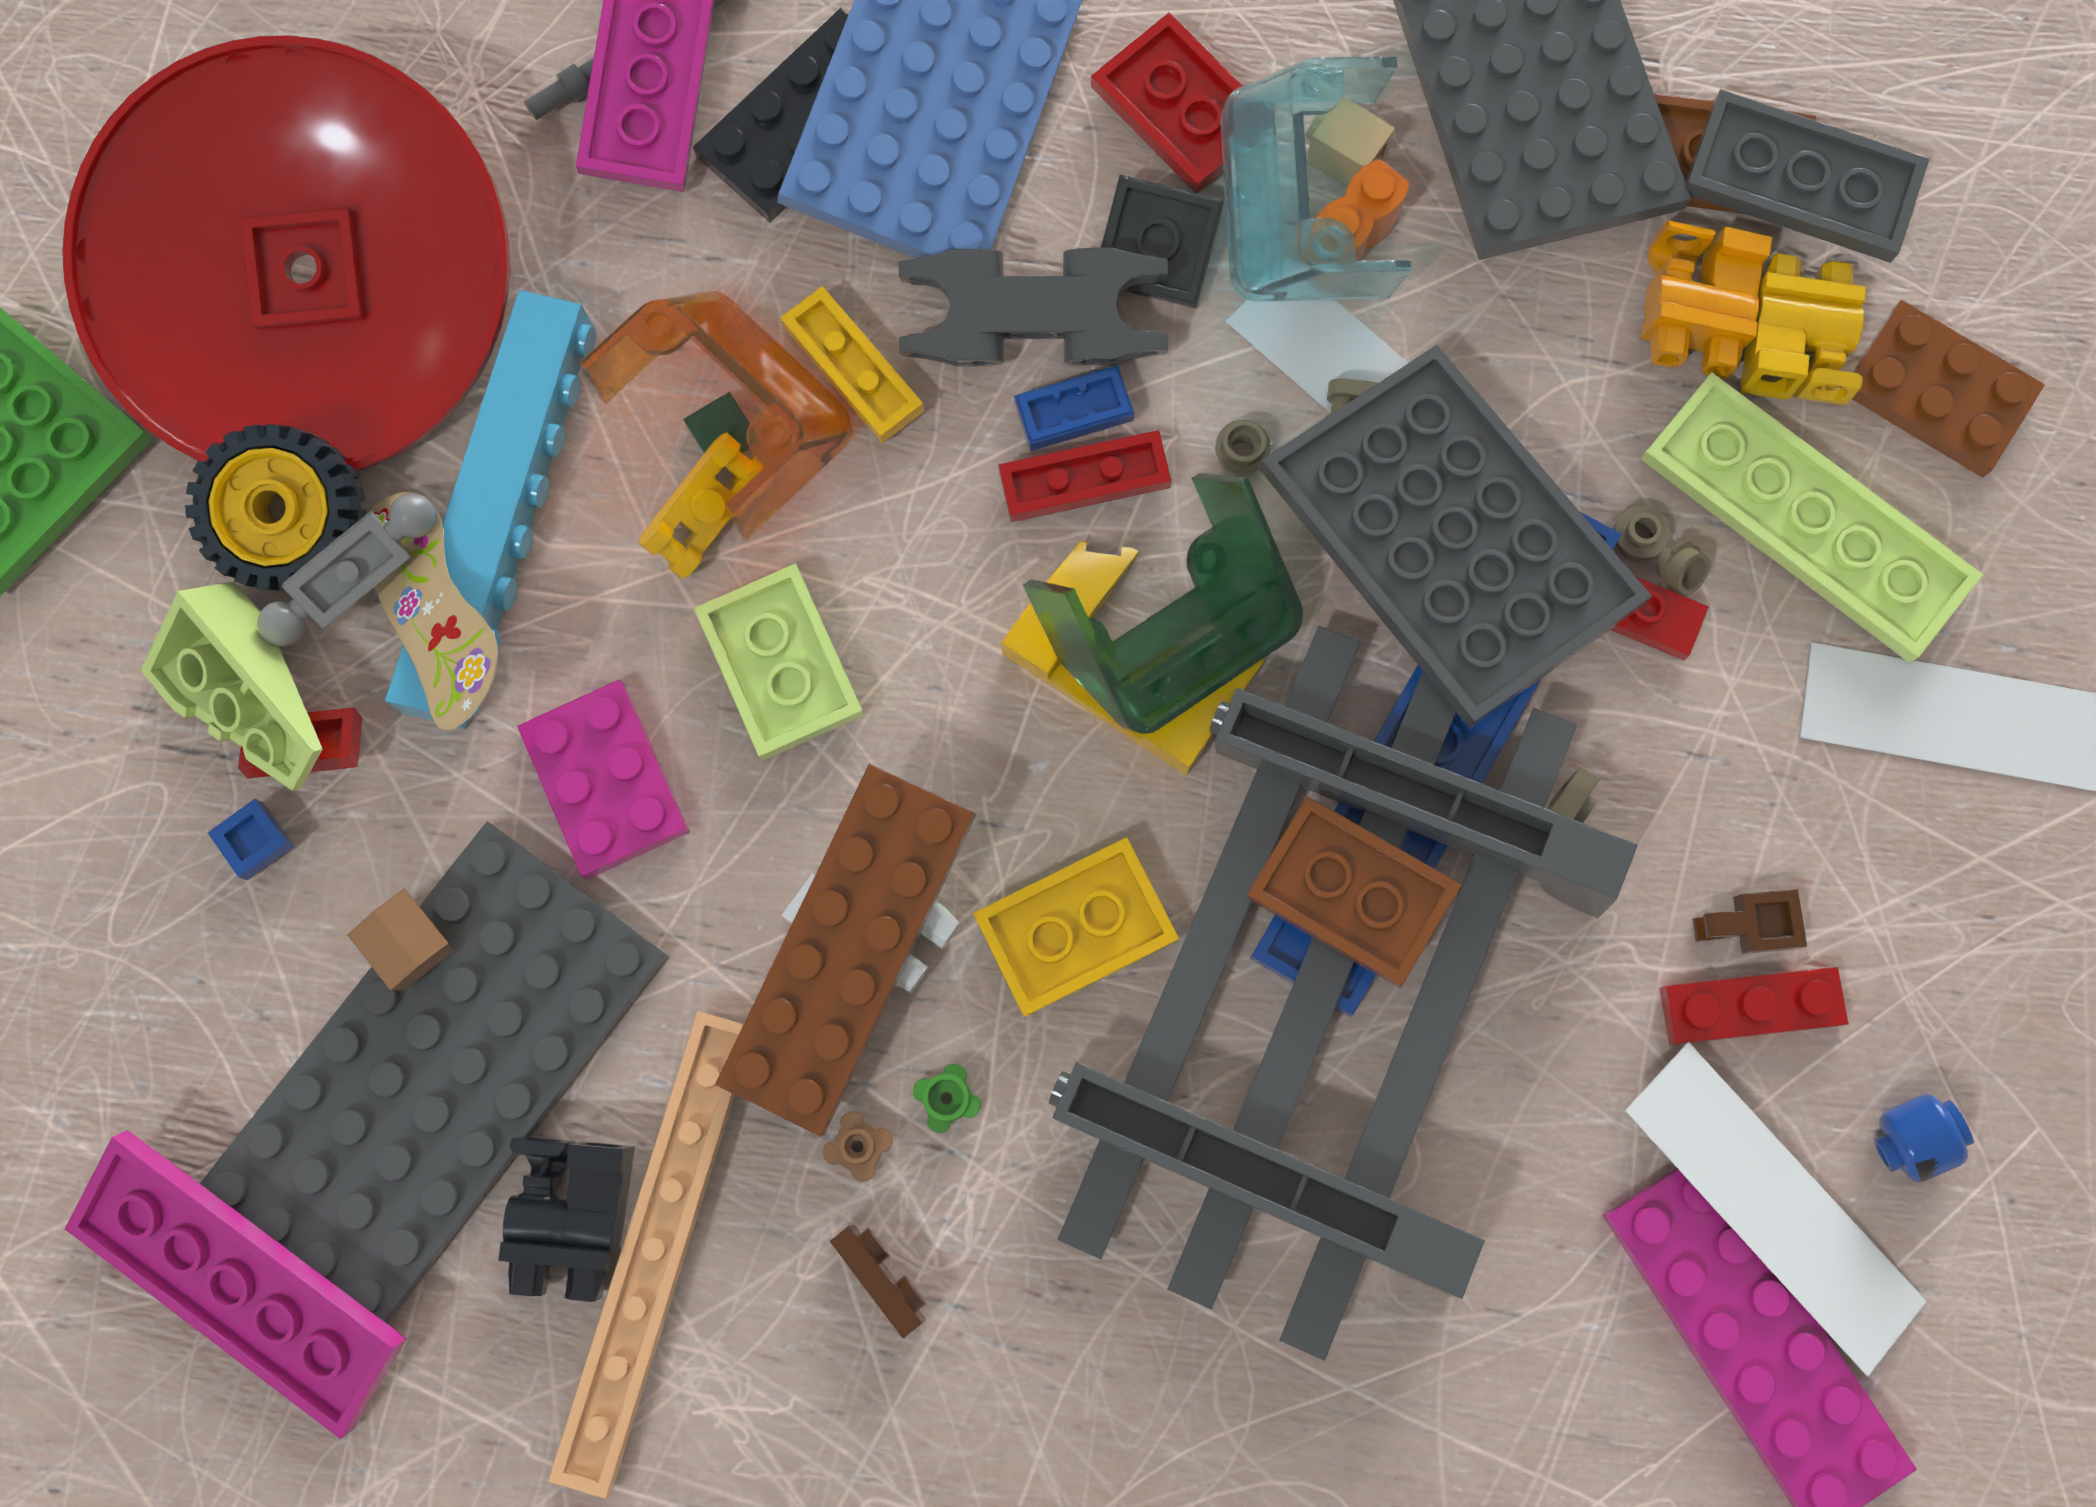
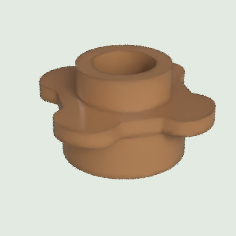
M851 1111L841 1117V1129L833 1141L825 1144L823 1156L828 1164H840L852 1172V1176L856 1181L865 1182L875 1176V1164L879 1161L882 1152L891 1149L893 1139L887 1129H875L864 1122L862 1114ZM855 1141L863 1143V1150L861 1152L853 1150L852 1145Z

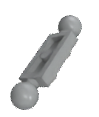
M407 493L399 496L392 503L389 511L390 520L385 524L370 511L283 583L282 588L293 599L290 602L277 601L270 603L262 609L258 616L257 626L264 640L276 646H288L297 642L304 633L305 619L309 616L324 629L411 557V552L400 541L405 537H423L433 529L436 522V511L430 500L416 493Z

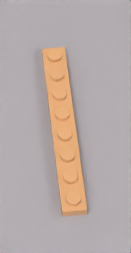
M697 1011L548 1479L550 1483L603 1499L611 1496L734 1102L735 1094L716 1086L715 1083L744 1024Z

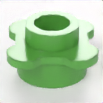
M949 1064L945 1067L943 1074L937 1075L930 1080L926 1078L919 1079L914 1085L913 1096L917 1101L923 1103L929 1115L927 1125L934 1132H946L952 1122L962 1117L974 1118L980 1111V1099L976 1095L971 1094L965 1082L967 1072L958 1064ZM944 1093L952 1095L951 1103L944 1104L941 1097Z

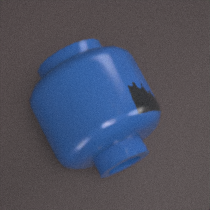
M1930 1094L1918 1096L1882 1113L1879 1119L1882 1136L1873 1139L1881 1159L1890 1172L1901 1168L1908 1178L1918 1183L1963 1165L1968 1158L1967 1146L1974 1143L1971 1131L1955 1104L1950 1100L1942 1103Z

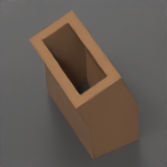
M405 888L375 909L347 934L390 991L408 990L430 969L454 952L449 943Z

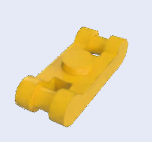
M723 433L710 445L639 538V545L651 555L659 553L668 561V569L680 579H684L693 573L700 564L702 554L749 493L758 488L768 474V468L755 457L748 459L739 451L741 444L728 433ZM723 467H726L734 474V477L726 487L715 479V476ZM678 524L689 532V535L682 544L673 537L674 529Z

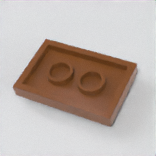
M1901 299L1892 309L1853 370V373H1858L1862 376L1863 382L1860 390L1852 400L1983 478L1994 469L2045 384Z
M1306 796L1249 890L1247 899L1401 989L1462 885Z

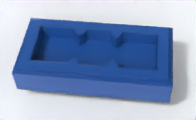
M1118 365L1014 396V403L1030 452L1134 421V411Z

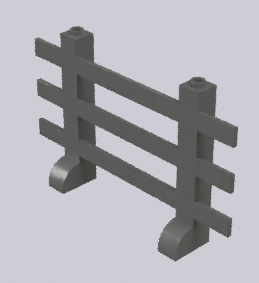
M1318 625L1284 706L1237 688L1231 703L1221 701L1215 712L1209 733L1217 735L1215 738L1216 753L1257 769L1125 1082H1120L1076 1062L1071 1074L1062 1071L1052 1090L1049 1104L1056 1107L1053 1119L1099 1139V1143L1057 1240L1102 1260L1143 1160L1209 1188L1167 1290L1212 1310L1253 1208L1320 1237V1240L1279 1341L1325 1361L1366 1258L1449 1296L1463 1299L1485 1240L1389 1198L1518 874L1540 882V887L1558 901L1583 913L1599 918L1617 900L1638 845L1545 809L1552 787L1576 730L1577 724L1533 708L1500 791L1435 766L1456 711L1424 672L1421 674L1391 748L1328 724L1361 642ZM1300 787L1364 812L1359 826L1399 849L1402 846L1407 831L1410 830L1473 856L1344 1179L1277 1150L1354 961L1315 938H1312L1234 1129H1228L1168 1102L1252 904V901L1247 899V894L1275 849Z

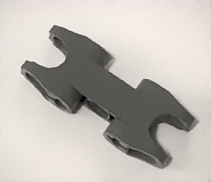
M1077 248L1063 253V276L1005 277L1003 253L997 250L951 249L935 255L899 261V277L901 282L940 289L948 297L950 303L947 319L937 329L899 337V353L903 357L927 359L956 367L997 366L1004 364V339H1064V363L1069 365H1116L1129 360L1167 354L1168 335L1153 331H1141L1129 327L1120 318L1117 303L1119 297L1129 287L1142 283H1155L1159 280H1166L1168 275V259L1130 253L1116 248Z

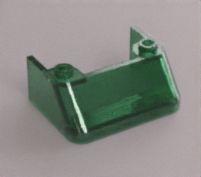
M1198 473L1191 478L1212 525V528L1199 535L1192 542L1187 553V569L1195 588L1113 642L1106 627L1097 619L1087 616L1075 588L1033 579L1023 584V588L1061 665L1125 729L1140 734H1149L1159 730L1295 637L1301 627L1303 620L1302 604L1248 477Z

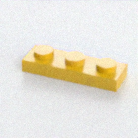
M823 286L780 317L784 329L882 444L925 411L923 402Z

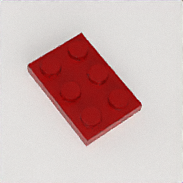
M1170 12L1091 75V88L1195 193H1199L1275 128L1276 118Z

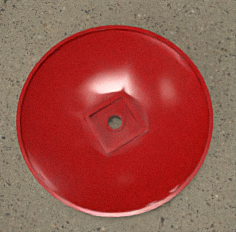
M284 35L257 36L232 40L195 52L153 75L124 100L94 138L76 176L70 193L64 222L62 254L66 294L78 337L91 364L108 390L141 425L169 446L197 461H206L209 456L205 451L213 443H223L224 439L222 436L232 431H244L246 426L267 424L294 427L328 441L330 446L337 448L346 457L344 460L346 464L353 466L356 472L372 468L398 456L422 441L439 427L463 402L478 381L493 352L502 327L508 301L510 249L505 215L493 178L468 133L446 107L422 85L401 70L363 51L318 38ZM310 255L316 262V273L310 281L302 284L296 283L291 274L292 265L297 258Z

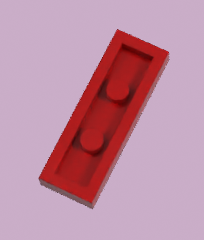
M1159 430L998 464L1010 522L1169 489L1172 482Z
M1838 967L1686 983L1659 988L1669 1045L1849 1025Z

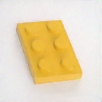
M1127 837L973 913L1024 1019L1179 941V937Z

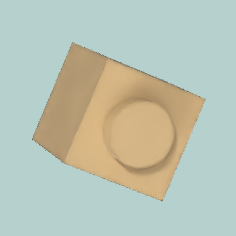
M1341 95L1329 112L1321 109L1310 124L1306 133V138L1311 140L1306 162L1348 187L1351 179L1361 168L1375 160H1384L1388 154L1395 127Z

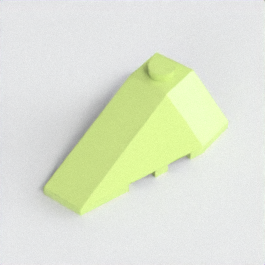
M235 581L177 591L142 666L141 672L168 705L184 718L196 716L209 725L208 734L218 741L231 740L238 746H242L246 760L290 790L302 788L323 749L279 646L268 643L259 633L257 620L260 610Z

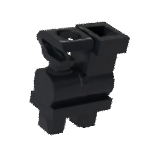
M523 1136L513 1138L510 1143L512 1153L526 1156L531 1166V1173L523 1176V1193L512 1195L507 1202L504 1212L503 1242L500 1243L498 1261L509 1262V1294L521 1296L545 1295L547 1293L550 1266L568 1267L565 1299L596 1302L602 1298L608 1278V1269L617 1265L620 1256L621 1246L619 1245L624 1227L635 1146L587 1141L576 1143L575 1141ZM570 1169L567 1199H559L555 1195V1189L560 1185L564 1171Z

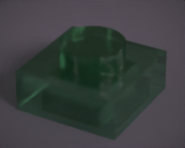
M730 392L683 419L703 454L723 433H728L741 444L739 451L742 453L760 443L758 435Z

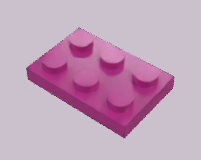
M620 679L517 726L579 873L584 879L588 880L690 833L627 688Z

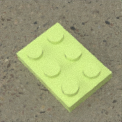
M796 563L694 607L698 620L761 761L865 716Z

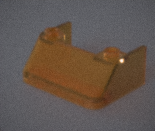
M706 291L649 301L637 309L579 364L599 398L607 404L658 356L674 353L691 338L764 408L751 421L747 430L749 449L764 468L725 504L739 533L748 540L847 446L852 436V423L846 407L727 295L717 291Z

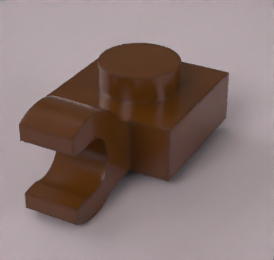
M1798 889L1740 894L1733 897L1735 912L1704 914L1703 917L1692 919L1696 942L1739 937L1742 954L1797 950L1807 947Z

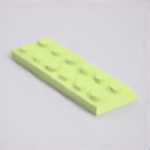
M1712 372L1640 459L1908 663L1920 657L1983 576L1981 572Z

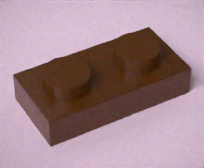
M851 1225L830 1240V1243L903 1339L926 1320L919 1311L926 1305L924 1298L905 1275L898 1281L894 1278L883 1263L890 1254L869 1227L860 1233L855 1225Z

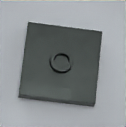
M1120 174L1101 248H1116L1130 253L1168 259V275L1166 280H1159L1155 283H1142L1129 287L1126 291L1197 309L1224 200Z

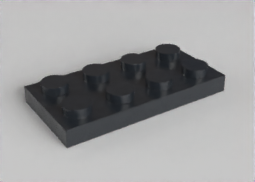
M842 8L835 12L693 146L696 157L769 223L787 208V206L777 203L778 194L849 14Z

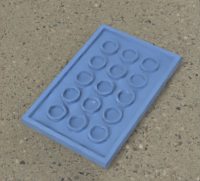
M854 0L782 183L777 203L914 258L935 255L951 249L991 250L1082 0Z

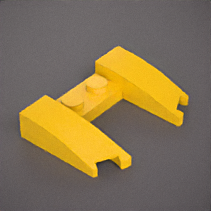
M1080 541L1047 580L1001 642L1002 654L1187 776L1214 737V734L1209 733L1220 702L1224 701L1230 704L1237 688L1245 691L1263 665L1264 659L1261 655L1250 658L1235 633L1242 629L1243 624L1236 614L1230 612L1175 689L1169 694L1082 636L1137 559L1139 551L1132 547L1122 546L1120 556L1086 551L1087 542Z

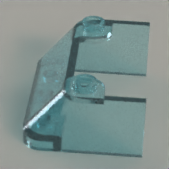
M1397 57L1309 58L1239 87L1228 96L1221 111L1220 123L1229 271L1231 284L1241 297L1257 302L1389 299L1412 271L1411 260L1356 261L1355 240L1349 228L1335 219H1310L1303 115L1326 114L1338 105L1342 96L1354 103H1376L1398 68Z

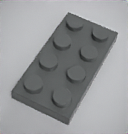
M1720 89L1713 100L1685 182V187L1688 188L1690 196L1891 263L1900 253L1929 158Z

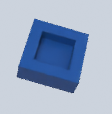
M253 799L207 832L236 875L244 880H249L295 847L264 802Z

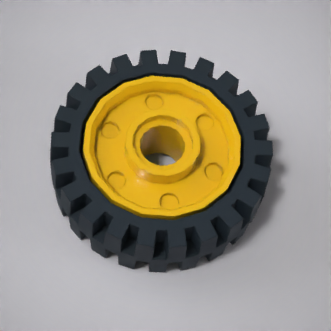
M272 424L246 426L244 431H232L222 436L224 439L223 443H213L205 451L209 456L206 461H197L192 472L198 474L196 482H188L186 494L193 496V505H185L186 518L194 519L195 526L189 528L192 539L202 543L203 547L199 549L200 553L206 560L217 564L214 568L224 576L233 577L235 582L245 586L282 591L284 590L282 588L283 583L366 515V510L361 509L360 501L365 500L363 488L357 486L355 479L359 477L354 467L346 464L344 461L346 457L337 448L330 446L328 441L307 431L289 426ZM279 494L285 501L286 510L281 520L274 522L269 515L268 506L270 500Z

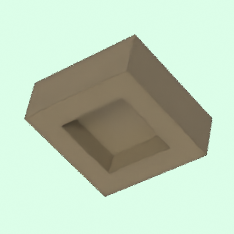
M1582 767L1578 768L1565 780L1546 809L1583 823L1597 803V800L1589 795L1600 780Z

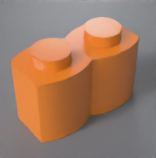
M1381 159L1365 165L1351 179L1345 196L1327 204L1315 217L1310 228L1302 263L1330 286L1348 278L1361 263L1365 249L1383 241L1394 229L1410 182Z

